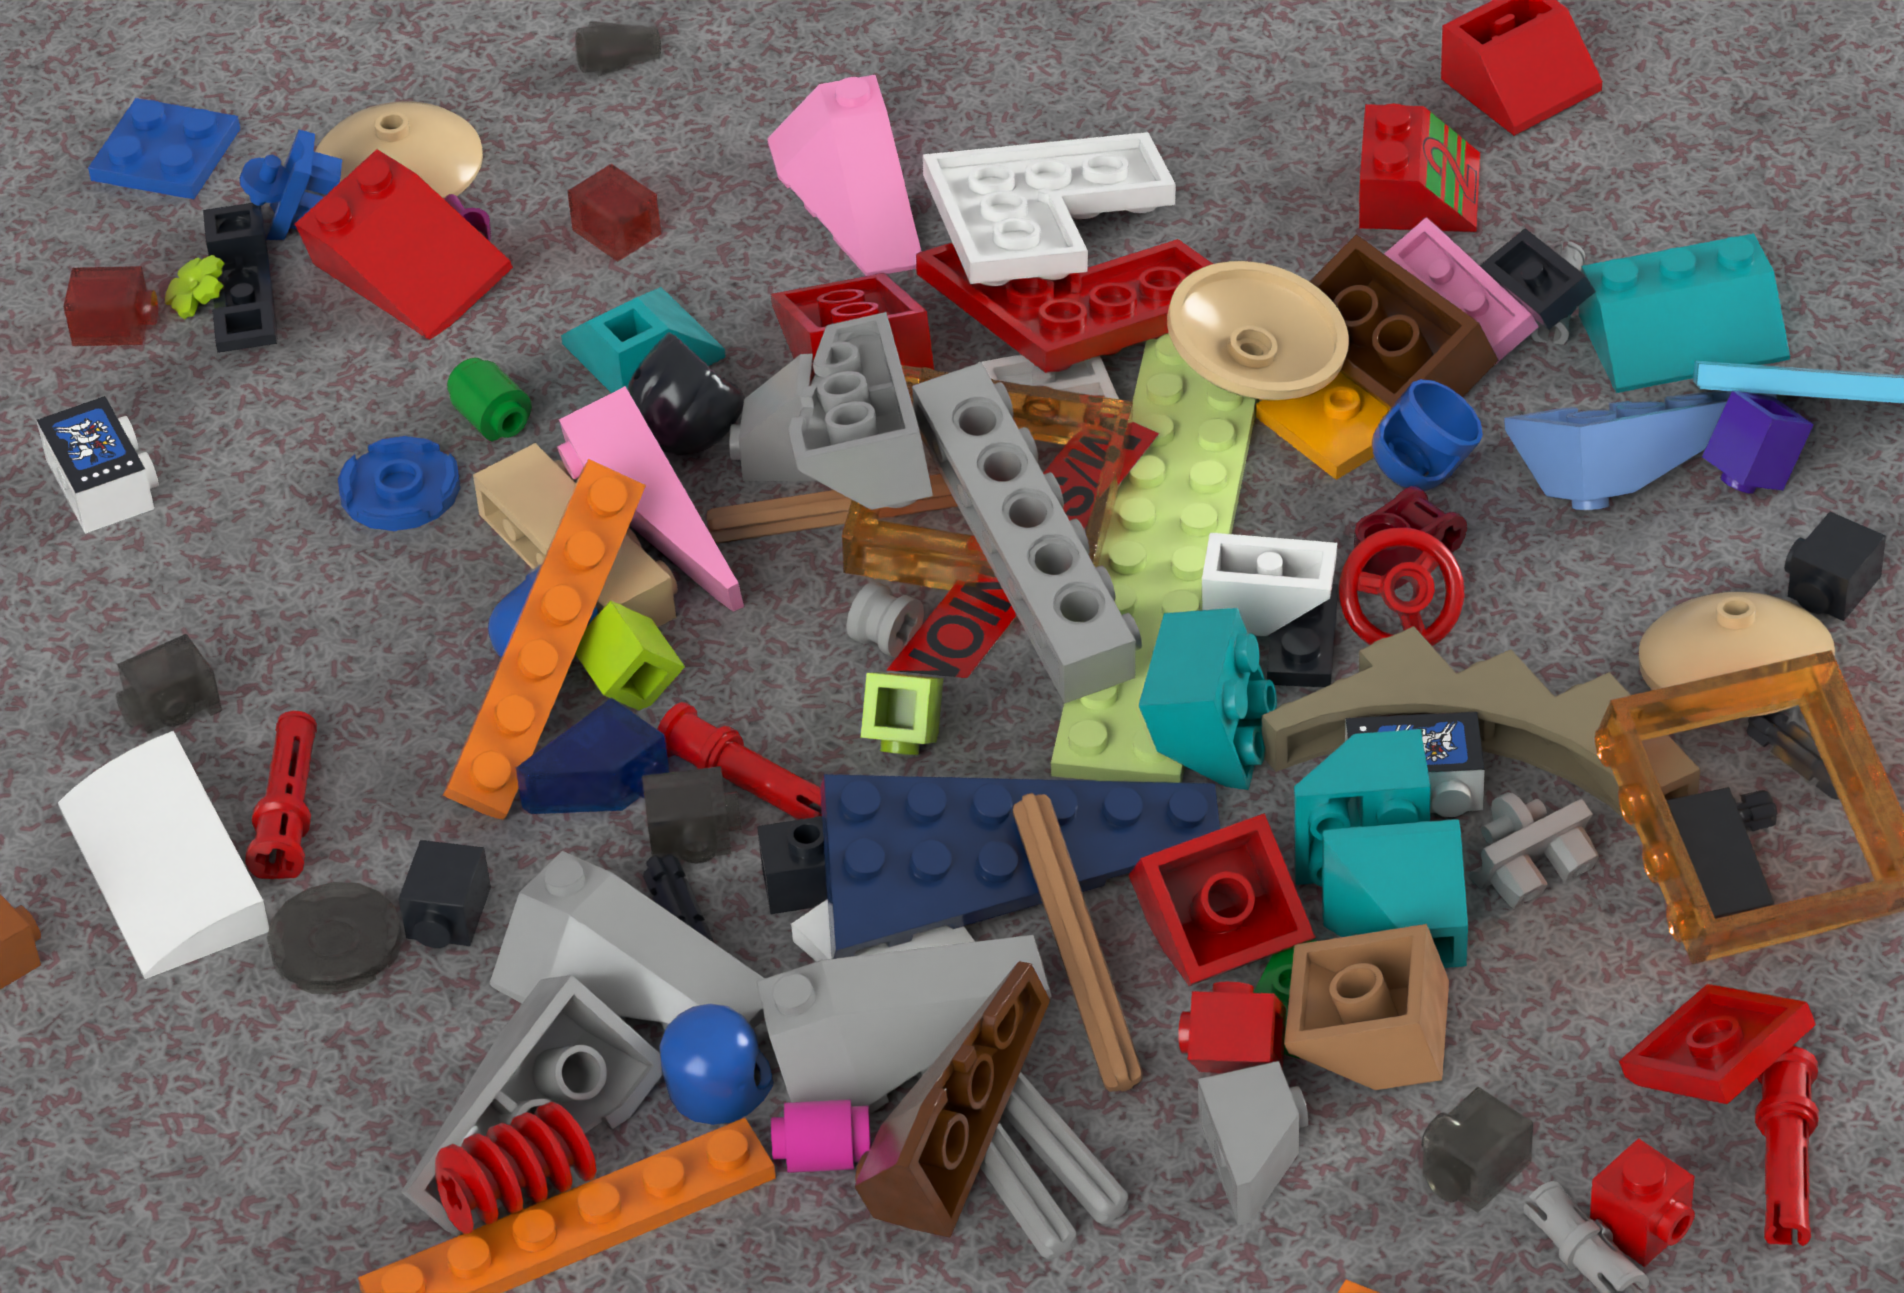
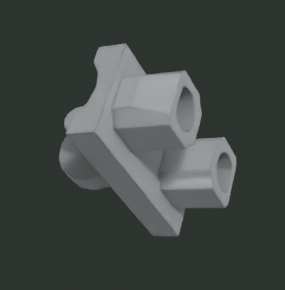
M1510 792L1498 796L1492 801L1491 806L1494 821L1481 827L1484 839L1491 845L1483 848L1481 852L1482 866L1471 871L1468 877L1480 889L1492 884L1499 895L1513 909L1523 905L1526 901L1542 895L1548 883L1534 864V862L1545 856L1549 859L1564 883L1577 877L1579 873L1592 869L1599 858L1590 837L1584 830L1593 815L1582 798L1546 816V808L1539 799L1524 804L1518 796Z

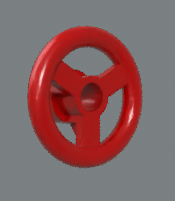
M1388 528L1365 538L1349 554L1342 568L1339 580V600L1344 617L1357 636L1370 646L1376 641L1389 638L1394 634L1380 630L1368 620L1361 609L1358 591L1381 596L1388 608L1398 613L1403 631L1414 626L1431 646L1443 640L1453 629L1461 614L1464 602L1463 576L1453 554L1437 538L1413 528ZM1405 546L1422 551L1414 562L1398 564L1389 569L1385 575L1380 576L1362 571L1366 563L1374 555L1387 548ZM1438 566L1445 582V601L1438 617L1430 626L1425 628L1419 611L1426 608L1434 596L1435 585L1431 573ZM1399 578L1406 579L1413 587V596L1409 601H1402L1395 594L1394 586Z

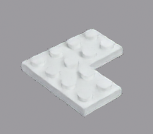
M1148 132L923 154L924 179L970 284L981 283L988 286H999L1013 279L1040 277L1047 280H1057L1071 273L1088 272V250L1072 217L1090 219L1103 212L1123 210L1133 213H1147L1155 210L1157 207L1175 205L1176 184Z

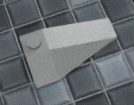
M884 312L827 325L812 363L815 373L810 386H804L800 395L802 410L799 417H792L788 428L798 471L871 510L882 507L901 508L914 503L918 499L933 496L920 430L887 313Z
M561 851L519 892L490 980L491 987L523 1003L541 979L573 975L623 1021H625L626 1017L657 1021L662 1023L664 1030L681 1012L693 1006L710 1003L725 1005L739 1012L747 1019L753 1029L765 1018L756 981L765 978L614 873L564 851Z
M1034 935L821 960L756 981L769 1037L791 1102L851 1099V1106H869V1114L873 1113L889 1102L886 1094L918 1073L922 1076L1018 961L1032 964L1049 998L1052 997Z
M573 975L541 979L496 1038L401 1192L444 1230L459 1236L462 1232L449 1220L437 1188L435 1158L439 1149L451 1144L461 1147L465 1138L477 1133L485 1136L490 1127L500 1123L510 1125L514 1117L526 1112L534 1115L539 1106L549 1102H554L565 1108L579 1124L584 1134L602 1121L613 1130L634 1114L663 1075L660 1053ZM499 1199L496 1200L497 1207H501L503 1205ZM472 1210L473 1223L476 1224L481 1219L476 1211Z

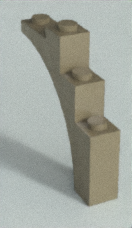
M1414 626L1389 638L1380 639L1371 646L1359 650V673L1348 678L1339 679L1328 687L1294 702L1285 703L1274 711L1262 715V736L1265 745L1264 759L1276 772L1320 756L1332 754L1345 742V718L1477 712L1482 751L1524 761L1571 781L1608 804L1641 835L1647 833L1648 820L1652 816L1663 814L1662 810L1667 800L1699 793L1701 769L1610 672L1584 684L1574 685L1566 692L1554 696L1512 649L1488 660L1476 662L1468 669L1456 673Z

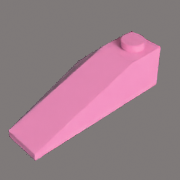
M876 75L859 78L848 77L840 81L819 84L767 138L779 180L787 188H791L803 201L805 209L813 217H817L833 235V240L866 276L916 269V253L921 252V247L887 110Z
M626 386L559 419L565 443L557 446V449L573 479L578 478L587 460L591 459L645 484L646 487L630 522V526L731 611L743 608L744 604L737 579Z

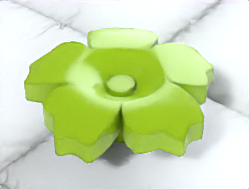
M214 255L202 260L195 258L187 262L178 270L177 275L179 278L171 280L165 294V304L171 305L184 320L189 316L193 317L199 302L205 305L211 299L219 297L223 284L217 278L222 274L221 268L225 263Z

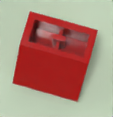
M1492 0L1442 25L1441 80L1513 136L1602 91L1603 81L1568 8L1557 0Z

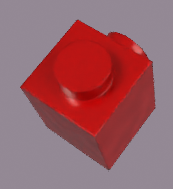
M1216 982L1213 983L1212 992L1192 991L1191 1012L1183 1011L1180 1016L1178 1033L1181 1053H1188L1187 1060L1199 1072L1227 1073L1279 1061L1283 1070L1286 1007L1274 993H1254V986L1247 983Z
M1638 1138L1592 1179L1590 1218L1594 1222L1596 1219L1601 1220L1613 1233L1612 1242L1619 1250L1645 1267L1668 1245L1673 1246L1678 1243L1690 1229L1695 1217V1211L1692 1209L1695 1176Z

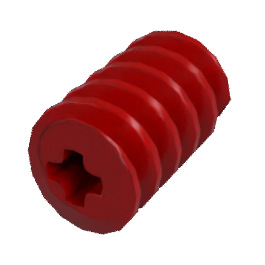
M554 1102L539 1106L534 1115L526 1112L514 1117L510 1125L500 1123L490 1127L485 1136L478 1133L469 1136L463 1140L461 1147L455 1144L439 1149L435 1158V1176L442 1205L452 1224L464 1234L473 1232L472 1210H475L480 1219L489 1225L498 1221L497 1199L501 1201L506 1210L514 1214L523 1209L522 1188L530 1199L535 1203L546 1200L548 1195L545 1178H548L559 1192H565L572 1187L570 1167L573 1168L578 1177L584 1182L594 1179L597 1172L595 1157L583 1130L565 1108Z

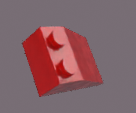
M378 149L295 223L315 266L428 340H431L456 322L513 268L511 261L422 178Z
M885 273L770 294L772 307L793 359L800 354H813L814 360L827 325L886 312L909 394L913 393L912 386L936 378L927 311Z

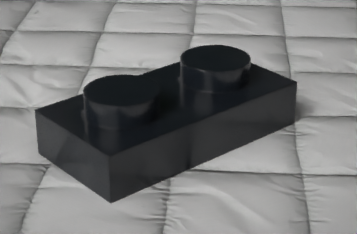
M1526 228L1479 265L1548 330L1562 319L1570 316L1580 304L1596 292L1585 274Z
M1332 584L1329 600L1270 634L1267 680L1270 679L1274 685L1328 687L1331 685L1338 584Z

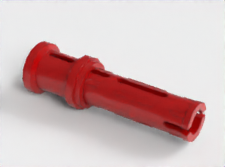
M686 702L675 704L660 721L654 738V748L658 754L666 758L676 755L697 767V772L701 778L709 782L712 780L718 782L723 777L797 820L822 816V814L809 807L812 803L821 806L820 787L745 747L742 737L734 728L730 726H722L720 728L713 726L699 718L695 707Z
M288 711L279 716L275 729L276 738L270 763L266 796L258 801L253 809L252 825L256 831V836L247 847L245 864L248 870L259 879L296 878L304 868L305 853L300 845L302 837L306 836L311 824V813L304 803L309 778L315 733H317V723L311 715L302 711ZM290 761H292L291 770H290V776H289L288 773H289ZM273 848L277 849L275 862L270 863V853Z
M1792 1046L1757 1077L1758 1082L1762 1084V1100L1755 1108V1124L1761 1134L1766 1137L1764 1238L1769 1244L1792 1245L1793 1229H1797L1798 1243L1804 1246L1811 1239L1808 1144L1809 1137L1817 1128L1819 1120V1110L1816 1104L1811 1101V1085L1818 1076V1061L1812 1053L1797 1046Z

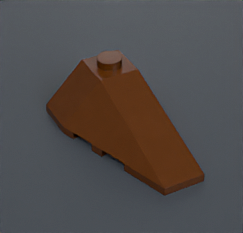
M1018 961L883 1122L870 1151H866L861 1156L856 1169V1183L854 1187L873 1218L912 1230L951 1238L1050 1002V998L1031 963Z

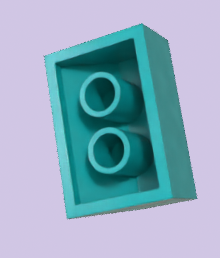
M1754 233L1581 266V272L1586 275L1596 292L1579 305V318L1616 393L1693 379L1695 361L1765 365L1790 360V351L1775 273Z

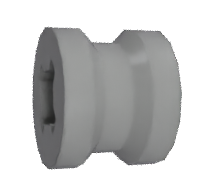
M872 581L859 591L851 605L846 624L847 634L850 639L862 644L875 642L882 653L896 658L922 626L924 617L923 604L920 600L909 595H903L899 598L893 596L888 586Z

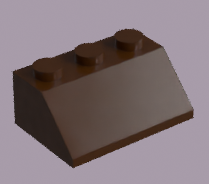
M1357 234L1309 281L1332 300L1346 323L1349 346L1340 372L1389 409L1412 382L1420 379L1438 382L1464 397L1499 361L1479 322Z

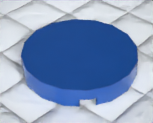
M408 436L381 439L368 445L369 452L360 456L357 460L354 454L345 462L338 477L341 505L349 516L369 528L389 531L417 528L439 518L454 504L461 488L457 461L451 454L448 456L441 452L439 444L429 439Z

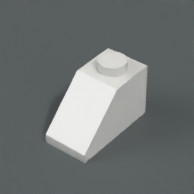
M1210 533L1202 575V609L1238 608L1248 634L1268 636L1330 599L1337 556V543Z

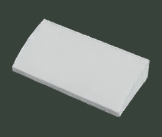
M174 731L147 741L108 762L81 781L58 802L59 808L144 979L270 932L263 899Z

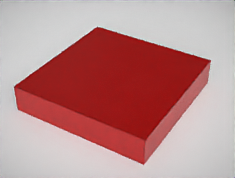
M1706 984L1620 1059L1619 1064L1625 1078L1637 1086L1728 1104L1808 1033L1816 1023L1806 1001Z

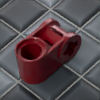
M1410 486L1402 490L1393 500L1375 512L1362 517L1357 522L1354 532V548L1365 538L1378 531L1388 528L1407 527L1432 535L1453 553L1461 547L1465 539L1467 521L1456 512L1445 513L1428 501V495L1417 486ZM1405 546L1387 548L1374 555L1366 563L1362 571L1382 576L1398 564L1414 562L1422 551ZM1399 578L1395 583L1394 590L1402 587L1409 581Z

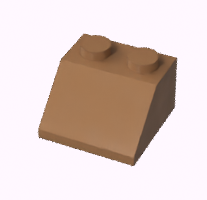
M1427 924L1295 945L1284 1043L1288 1053L1373 1090L1441 1081L1443 1077L1449 979Z

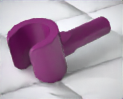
M447 195L445 201L472 226L485 234V238L490 241L489 215L480 208L472 207L465 209L456 195Z

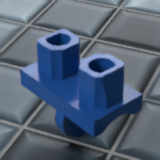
M298 129L284 167L281 165L280 158L275 155L251 159L243 167L239 177L240 185L244 192L250 196V201L257 206L270 203V207L275 213L268 228L266 240H285L289 228L297 229L295 223L323 198L320 195L304 192L305 190L327 195L340 183L342 159L314 152V133Z

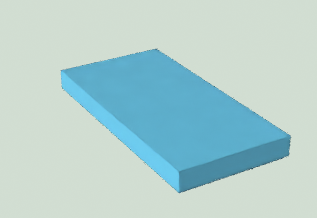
M1707 361L1694 362L1693 382L1699 389L1904 403V375Z

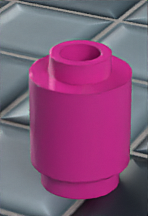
M851 1099L784 1103V1117L771 1118L773 1160L786 1159L788 1173L854 1170V1163L859 1162L861 1156L871 1149L869 1106H851Z

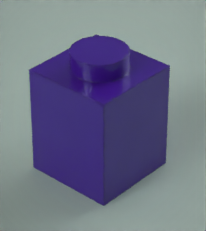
M1732 391L1702 458L1721 470L1720 479L1736 490L1753 494L1756 488L1783 491L1814 424L1773 396Z

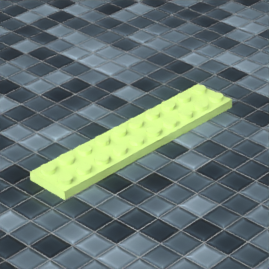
M1169 333L1161 335L1158 339L1146 340L1128 419L1159 433V435L1111 495L1095 567L1103 565L1106 568L1114 586L1116 597L1114 602L1121 615L1130 613L1139 629L1142 648L1135 651V678L1064 704L1051 760V776L1095 781L1182 783L1185 766L1157 752L1138 705L1164 613L1203 610L1202 575L1209 534H1232L1258 399L1230 393L1204 379L1180 356L1171 341Z

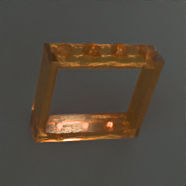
M901 365L912 405V386L948 374L949 372L936 371L926 367L923 369ZM991 379L994 384L1003 383L1011 399L1013 420L1018 429L1028 428L1034 440L1064 445L1067 444L1071 437L1109 441L1086 529L1089 543L1088 555L1094 566L1098 567L1119 492V481L1132 433L1133 402L1107 398L1105 395L1094 396L1056 390L1047 386H1031ZM851 500L842 531L843 573L950 590L954 584L975 587L979 578L997 580L975 536L878 520L881 508L871 510Z
M1832 650L1610 700L1599 728L1595 732L1596 751L1601 763L1605 767H1611L1619 786L1618 801L1622 816L1629 825L1634 824L1643 844L1642 860L1645 872L1652 883H1659L1667 903L1666 917L1669 930L1676 942H1683L1691 964L1784 943L1904 911V813ZM1799 705L1875 881L1715 919L1641 741Z

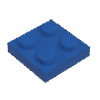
M135 98L89 165L90 179L95 182L195 199L239 132L238 116Z

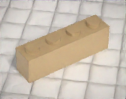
M534 443L473 474L479 515L532 569L542 564L576 485L564 463L560 460L553 461ZM630 528L627 529L595 606L600 613L611 600L651 618L655 625L659 627L676 618L673 595L678 591L677 583L673 573L663 561L658 560L655 562L642 549L638 538Z

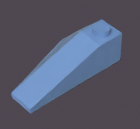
M1712 391L1668 396L1664 398L1665 403L1614 402L1609 403V410L1578 412V408L1570 407L1504 418L1505 431L1546 496L1572 500V509L1576 510L1602 509L1610 506L1609 497L1634 493L1705 450L1732 391ZM1752 393V394H1760V395L1773 396L1774 398L1777 399L1776 394Z

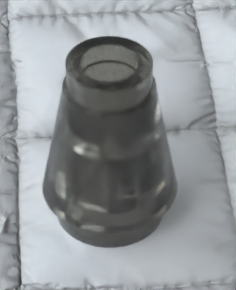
M590 21L588 27L576 30L575 51L577 62L583 73L596 72L599 77L652 59H659L661 55L659 31L656 26L645 27L644 25Z

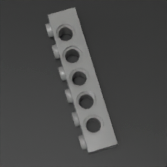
M980 362L912 386L913 409L921 438L1064 704L1134 679L1135 651L1142 648L1137 624L1130 613L1121 615L1114 602L1116 598L1115 590L1109 573L1103 565L1095 567L1088 555L1089 543L1086 533L1078 519L1075 518L1069 521L1065 514L1060 486L1051 472L1043 474L1037 463L1038 452L1034 439L1028 428L1018 429L1013 420L1011 399L1003 383L994 384L984 365Z

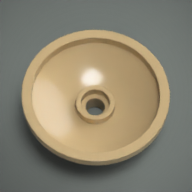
M412 101L379 104L350 115L326 134L315 151L342 159L341 182L378 149L415 172L444 200L449 194L458 196L473 182L480 170L483 159L481 140L469 122L442 107Z
M1248 261L1221 262L1193 272L1176 288L1167 314V326L1171 341L1186 363L1215 386L1247 398L1285 400L1317 392L1332 382L1338 375L1348 352L1349 335L1347 326L1339 309L1332 300L1306 279L1285 269L1264 263Z
M1753 592L1715 593L1685 601L1673 607L1653 622L1644 633L1639 645L1640 672L1651 690L1675 706L1699 714L1718 717L1762 716L1799 705L1814 696L1825 686L1833 673L1835 664L1834 641L1830 632L1821 621L1790 601Z

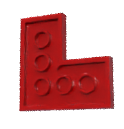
M1176 239L1088 267V272L1068 274L1062 279L1047 280L1040 277L1013 279L999 286H988L981 283L970 284L952 242L916 253V274L1045 373L1064 371L1070 368L1072 364L1100 355L1116 354L1124 347L1149 339H1158L1161 335L1169 333L1167 314L1176 288L1193 272L1213 264L1185 243Z

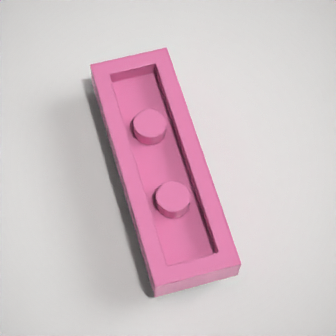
M1427 217L1384 253L1479 322L1499 361L1539 327L1533 315Z

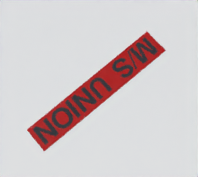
M1096 406L1043 472V474L1051 472L1055 476L1063 496V510L1069 521L1076 518L1081 523L1083 529H1085L1159 433ZM982 550L886 671L968 678L1017 616Z

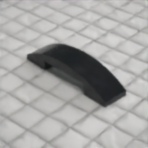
M246 203L203 210L208 256L214 255L225 263L221 268L222 274L217 278L223 284V288L219 292V297L213 298L214 309H212L217 353L277 344V322L261 206Z

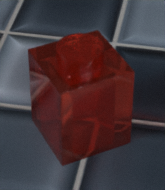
M609 164L567 191L572 230L617 262L661 235L657 194L613 164Z
M142 266L72 268L63 306L72 346L143 345L146 326L156 325L158 300L155 290H147Z

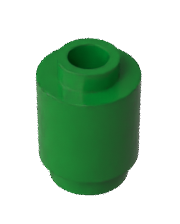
M480 358L466 359L453 369L448 378L447 390L450 394L452 405L487 440L495 441L501 437H513L525 427L531 414V400L494 362Z

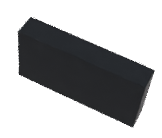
M1727 787L1667 800L1662 812L1705 924L1711 926L1770 912L1774 906V900L1730 788Z

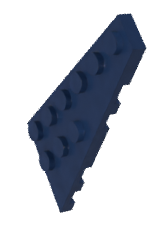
M824 774L820 793L831 959L853 957L858 950L886 943L889 948L910 942L914 934L945 925L956 929L1043 904L1013 815V806L1021 801L1024 795L1030 793L1034 795L1045 794L1051 799L1081 891L1085 892L1104 886L1107 879L1131 873L1142 857L1219 830L1220 821L1215 784Z

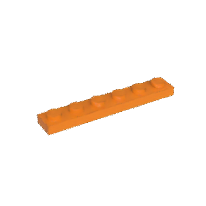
M588 459L583 466L442 796L490 817L504 820L507 816L646 487L645 484L591 459Z
M742 1118L529 1206L517 1213L500 1218L492 1224L483 1225L474 1229L471 1233L459 1235L358 1277L360 1290L362 1293H503L776 1179L775 1166L746 1118Z

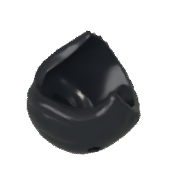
M670 332L640 362L627 388L662 451L676 455L702 452L718 443L730 431L731 424L737 422L743 410L745 399L742 390L736 384L727 381L724 377L722 378L718 373L710 369L688 346Z

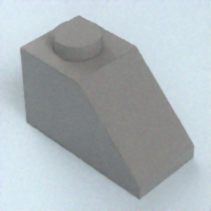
M800 354L744 399L741 424H731L729 439L731 460L741 461L743 481H816L798 471L788 431L792 417H799L802 410L800 395L803 387L810 386L815 375L812 364L814 361L813 354Z
M1279 1061L1198 1079L1199 1121L1237 1225L1253 1221L1299 1154V1129L1308 1127V1112L1303 1093L1299 1086L1289 1088Z

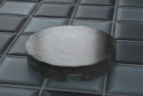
M331 882L307 888L287 900L271 920L267 942L274 969L283 979L285 977L288 981L296 983L298 989L311 994L337 995L367 986L376 980V975L383 971L387 965L390 968L398 958L403 937L395 906L380 891L359 883Z

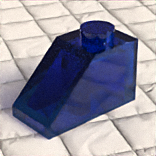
M610 698L516 767L521 805L530 814L623 811L640 797L646 799L654 796L662 788L666 778L670 776L665 735L613 698Z

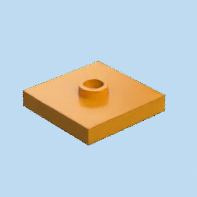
M1339 372L1332 382L1312 394L1292 399L1262 400L1256 404V418L1337 480L1374 458L1372 448L1373 434L1382 418L1390 409Z

